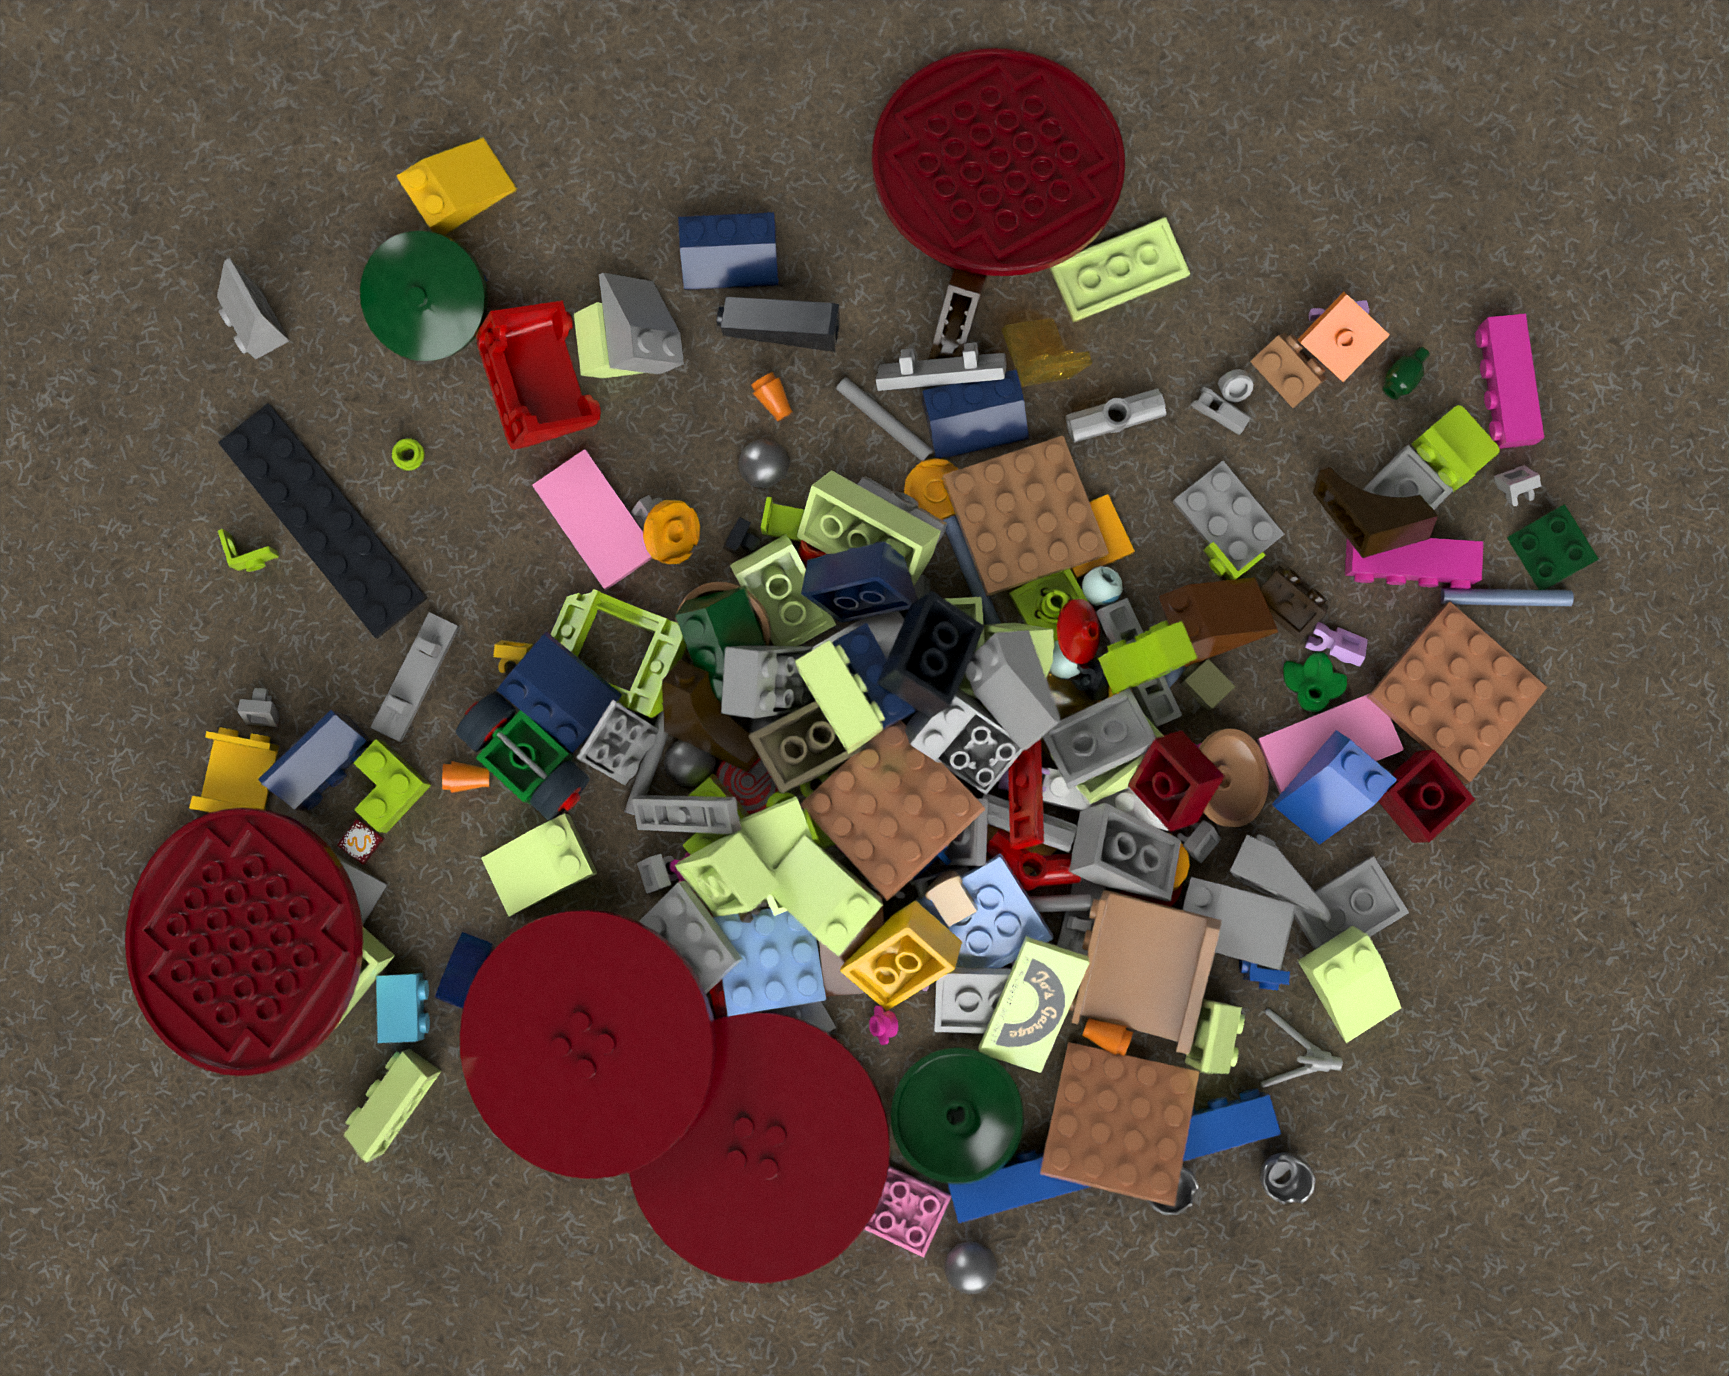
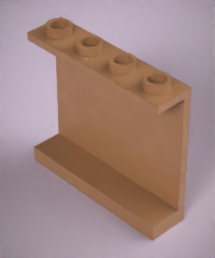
M1104 890L1100 900H1093L1089 918L1095 919L1093 931H1086L1082 949L1088 950L1087 956L1090 963L1080 983L1079 992H1076L1069 1010L1074 1011L1072 1023L1078 1024L1082 1015L1108 1023L1124 1025L1133 1030L1178 1041L1176 1051L1189 1055L1222 920Z

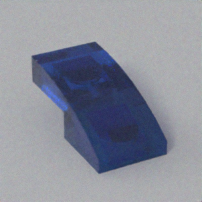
M462 932L444 971L435 998L463 1009L470 986L477 972L490 955L493 944Z

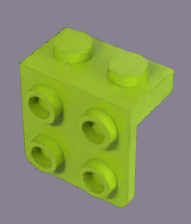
M1461 405L1451 409L1411 443L1419 456L1433 468L1446 485L1453 489V492L1472 479L1475 473L1500 451L1499 446L1492 441V438Z

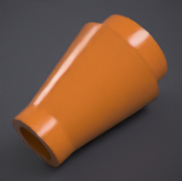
M773 372L763 376L751 385L755 391L753 395L774 416L777 422L793 413L780 377L776 378Z
M451 761V764H443L442 790H450L451 793L489 787L490 771L487 768Z
M1089 1018L1082 1036L1116 1056V1053L1125 1056L1134 1032L1127 1030V1026Z

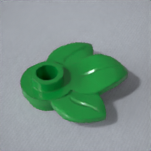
M1323 651L1311 654L1304 665L1287 660L1283 667V677L1286 686L1297 693V700L1306 711L1317 712L1323 710L1329 703V700L1340 697L1346 690L1347 676L1341 673H1333L1331 660ZM1309 691L1317 692L1319 698H1312Z

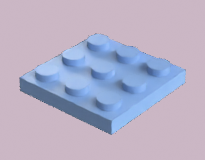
M1001 853L986 861V866H977L960 876L963 880V885L978 907L977 912L948 927L932 900L928 901L925 896L917 901L962 941L956 967L1000 969L1016 960L1026 936L1045 943L1053 939L1051 930Z
M771 908L763 909L758 915H752L754 919L751 923L741 922L738 913L713 917L742 957V960L722 978L727 1016L826 1000L816 937L788 911L774 916Z

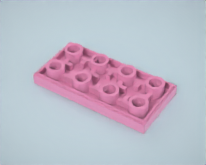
M585 449L532 485L605 591L652 559L645 547L643 531Z
M1369 694L1261 737L1257 739V742L1281 794L1335 730L1352 740L1375 761L1403 751L1404 748L1391 718L1367 698Z
M889 1165L882 1197L865 1230L924 1258L951 1199V1194Z

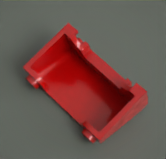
M563 300L490 311L478 330L477 345L507 442L513 450L526 448L595 426L600 421V405L591 395H582L565 343L569 330L572 329V318L570 313L565 310Z

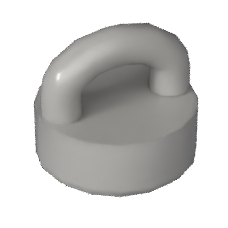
M1232 370L1223 375L1218 381L1222 395L1230 402H1240L1246 399L1253 390V382L1249 374L1244 370Z

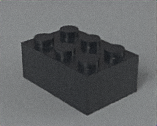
M929 591L911 604L876 683L928 717H934L952 705L984 625L933 591Z

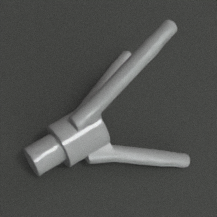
M1267 1008L1265 1010V1014L1307 1049L1306 1056L1297 1057L1298 1062L1305 1063L1303 1067L1261 1081V1087L1274 1085L1307 1073L1317 1071L1328 1072L1330 1069L1341 1070L1343 1065L1342 1058L1332 1056L1330 1052L1321 1051L1319 1047L1309 1042L1271 1009Z

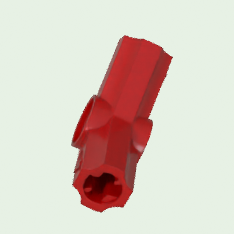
M1002 829L986 845V856L991 859L1001 853L1024 890H1033L1037 886L1075 884L1081 881L1080 876L1069 872L1072 853L1040 855L1036 852H1029L1026 848L1016 850L1010 847V836ZM1029 866L1033 868L1037 876L1027 875L1023 867Z

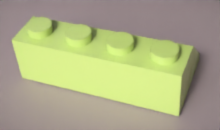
M831 470L811 486L797 537L826 554H834L846 551L849 548H859L875 542L885 541L904 556L913 585H915L933 556L941 531Z

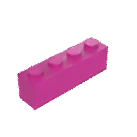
M1526 313L1488 317L1476 330L1475 339L1477 347L1482 348L1483 359L1480 362V373L1483 379H1487L1488 386L1484 401L1488 410L1491 409L1493 420L1489 424V435L1492 441H1496L1499 449L1535 445L1544 439Z
M1430 538L1362 558L1351 542L1346 539L1345 576H1354L1355 582L1371 583L1374 582V578L1386 579V584L1404 585L1406 580L1418 581V586L1437 587L1438 582L1451 583L1450 588L1470 589L1471 584L1473 585L1482 580V541Z

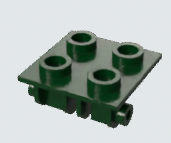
M1565 504L1507 537L1539 590H1545L1599 560Z

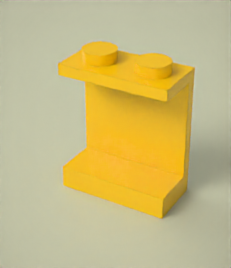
M219 727L218 733L207 731L205 738L213 739L214 741L201 797L192 796L189 808L210 813L232 808L265 809L269 789L262 785L258 779L276 762L279 745L271 744V737L251 733L250 739L238 737L239 731Z

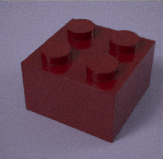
M1181 730L1154 738L1128 787L1171 832L1198 822L1225 775Z
M1435 749L1417 751L1392 774L1397 780L1378 802L1412 843L1431 842L1476 799Z

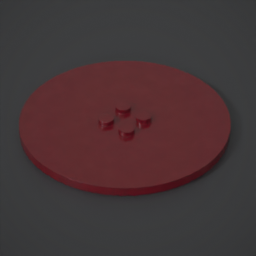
M989 48L960 52L939 59L917 71L895 91L885 105L874 132L871 167L876 193L885 213L897 230L912 245L933 259L956 269L988 276H1015L1054 267L1081 252L1094 241L1107 225L1118 204L1125 176V151L1122 136L1112 112L1098 93L1081 77L1068 68L1039 55L1011 49Z
M232 808L219 810L198 817L182 826L150 858L141 873L129 905L125 932V955L133 993L144 1017L159 1038L177 1055L207 1071L230 1076H253L282 1069L303 1059L328 1038L342 1019L354 995L362 964L363 925L360 907L354 887L341 861L325 841L306 825L289 816L266 809Z
M572 910L549 915L521 927L501 942L487 957L477 972L464 1003L459 1036L460 1057L463 1074L472 1100L492 1132L509 1149L529 1163L546 1171L580 1179H600L632 1172L649 1164L674 1146L689 1130L706 1101L712 1083L716 1059V1032L708 998L700 980L682 954L655 930L629 917L599 910Z
M752 1012L717 1018L714 1020L716 1032L715 1069L710 1090L698 1117L683 1137L663 1155L649 1164L629 1172L631 1186L645 1218L656 1234L678 1256L693 1266L720 1278L742 1283H777L795 1279L812 1273L841 1255L857 1239L872 1218L882 1197L890 1164L891 1143L886 1111L879 1091L862 1063L843 1043L822 1028L802 1019L773 1012Z

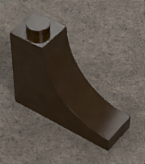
M955 268L948 285L928 360L963 357L964 344L968 341L988 275L970 273Z
M1331 467L1319 470L1313 494L1362 558L1430 539L1438 515L1420 494L1408 497L1378 495L1348 483Z
M680 659L662 680L664 732L747 772L759 757L758 752L748 737L750 733L739 726L728 714L721 713L722 706L711 688L708 672Z

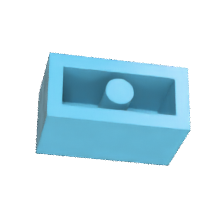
M423 973L376 976L378 1043L423 1040L424 1033H428L430 1028L429 1014L424 1013L423 1000L428 999L429 984L427 980H423Z

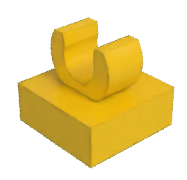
M505 640L497 642L494 645L493 657L502 658L498 664L499 672H506L508 661H513L517 665L533 647V644Z

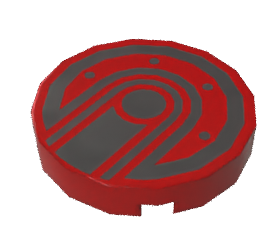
M760 756L747 772L726 761H723L717 770L716 777L749 814L757 813L767 808L768 799L779 791Z

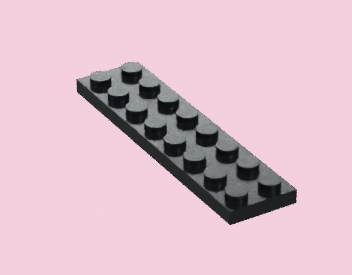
M269 403L218 442L376 639L428 599Z

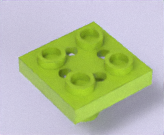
M1070 569L1031 581L1009 594L1026 625L1054 629V642L1058 640L1057 618L1062 607L1070 600V597L1071 600L1084 599L1088 601ZM1042 589H1044V590H1043V594H1047V595L1044 596V597L1041 595V590H1042ZM1040 610L1037 612V616H1039L1041 619L1035 617V611Z

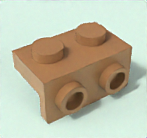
M1282 333L1250 362L1288 404L1294 408L1327 378L1323 375L1325 372L1324 367L1315 358L1309 359L1301 351L1304 346L1293 334L1288 336L1286 333Z

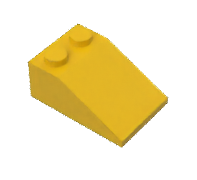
M484 138L424 158L396 176L432 232L443 235L517 190Z
M915 900L895 913L841 966L840 971L888 1011L954 970L962 941Z

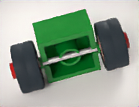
M492 692L480 701L475 702L466 711L465 717L456 729L457 736L475 752L483 749L476 759L522 802L531 804L547 820L550 821L556 818L565 810L569 811L580 800V794L587 786L590 778L571 761L575 756L521 710L515 715L516 709L500 693Z

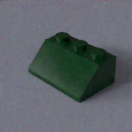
M746 586L686 600L675 615L694 666L708 672L710 685L718 701H722L725 647L767 646Z

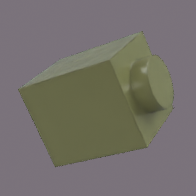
M1206 659L1201 664L1197 662L1190 665L1182 673L1186 678L1180 683L1206 711L1213 709L1235 687L1209 659Z

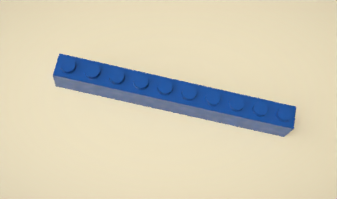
M1254 1088L1240 1092L1239 1099L1227 1101V1097L1212 1099L1207 1102L1208 1107L1196 1110L1195 1106H1193L1183 1161L1280 1135L1270 1095L1265 1092L1259 1093V1089ZM1027 1150L1016 1154L1017 1160L1007 1162L999 1171L984 1180L962 1185L948 1184L958 1223L1091 1186L1041 1175L1040 1171L1045 1152L1036 1154L1035 1150Z

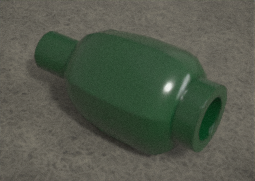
M1419 347L1413 356L1405 355L1393 364L1385 376V385L1382 387L1383 392L1389 398L1397 400L1400 396L1407 395L1414 390L1424 375L1423 362L1430 355L1429 351Z

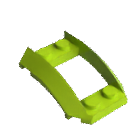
M595 589L584 595L577 593L567 596L550 635L576 657H578L597 611L654 633L630 691L612 684L610 685L622 694L617 703L623 707L651 718L663 711L662 680L682 658L687 647L679 624Z

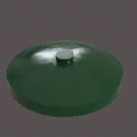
M409 231L386 240L370 256L361 278L360 302L363 315L370 330L385 347L408 359L433 361L455 355L474 340L486 317L488 292L485 277L478 262L462 244L437 232Z
M947 1048L921 1058L904 1074L896 1088L892 1101L891 1127L900 1152L917 1171L942 1183L955 1185L970 1184L992 1176L1013 1156L1023 1133L1024 1105L1015 1081L996 1060L972 1049Z

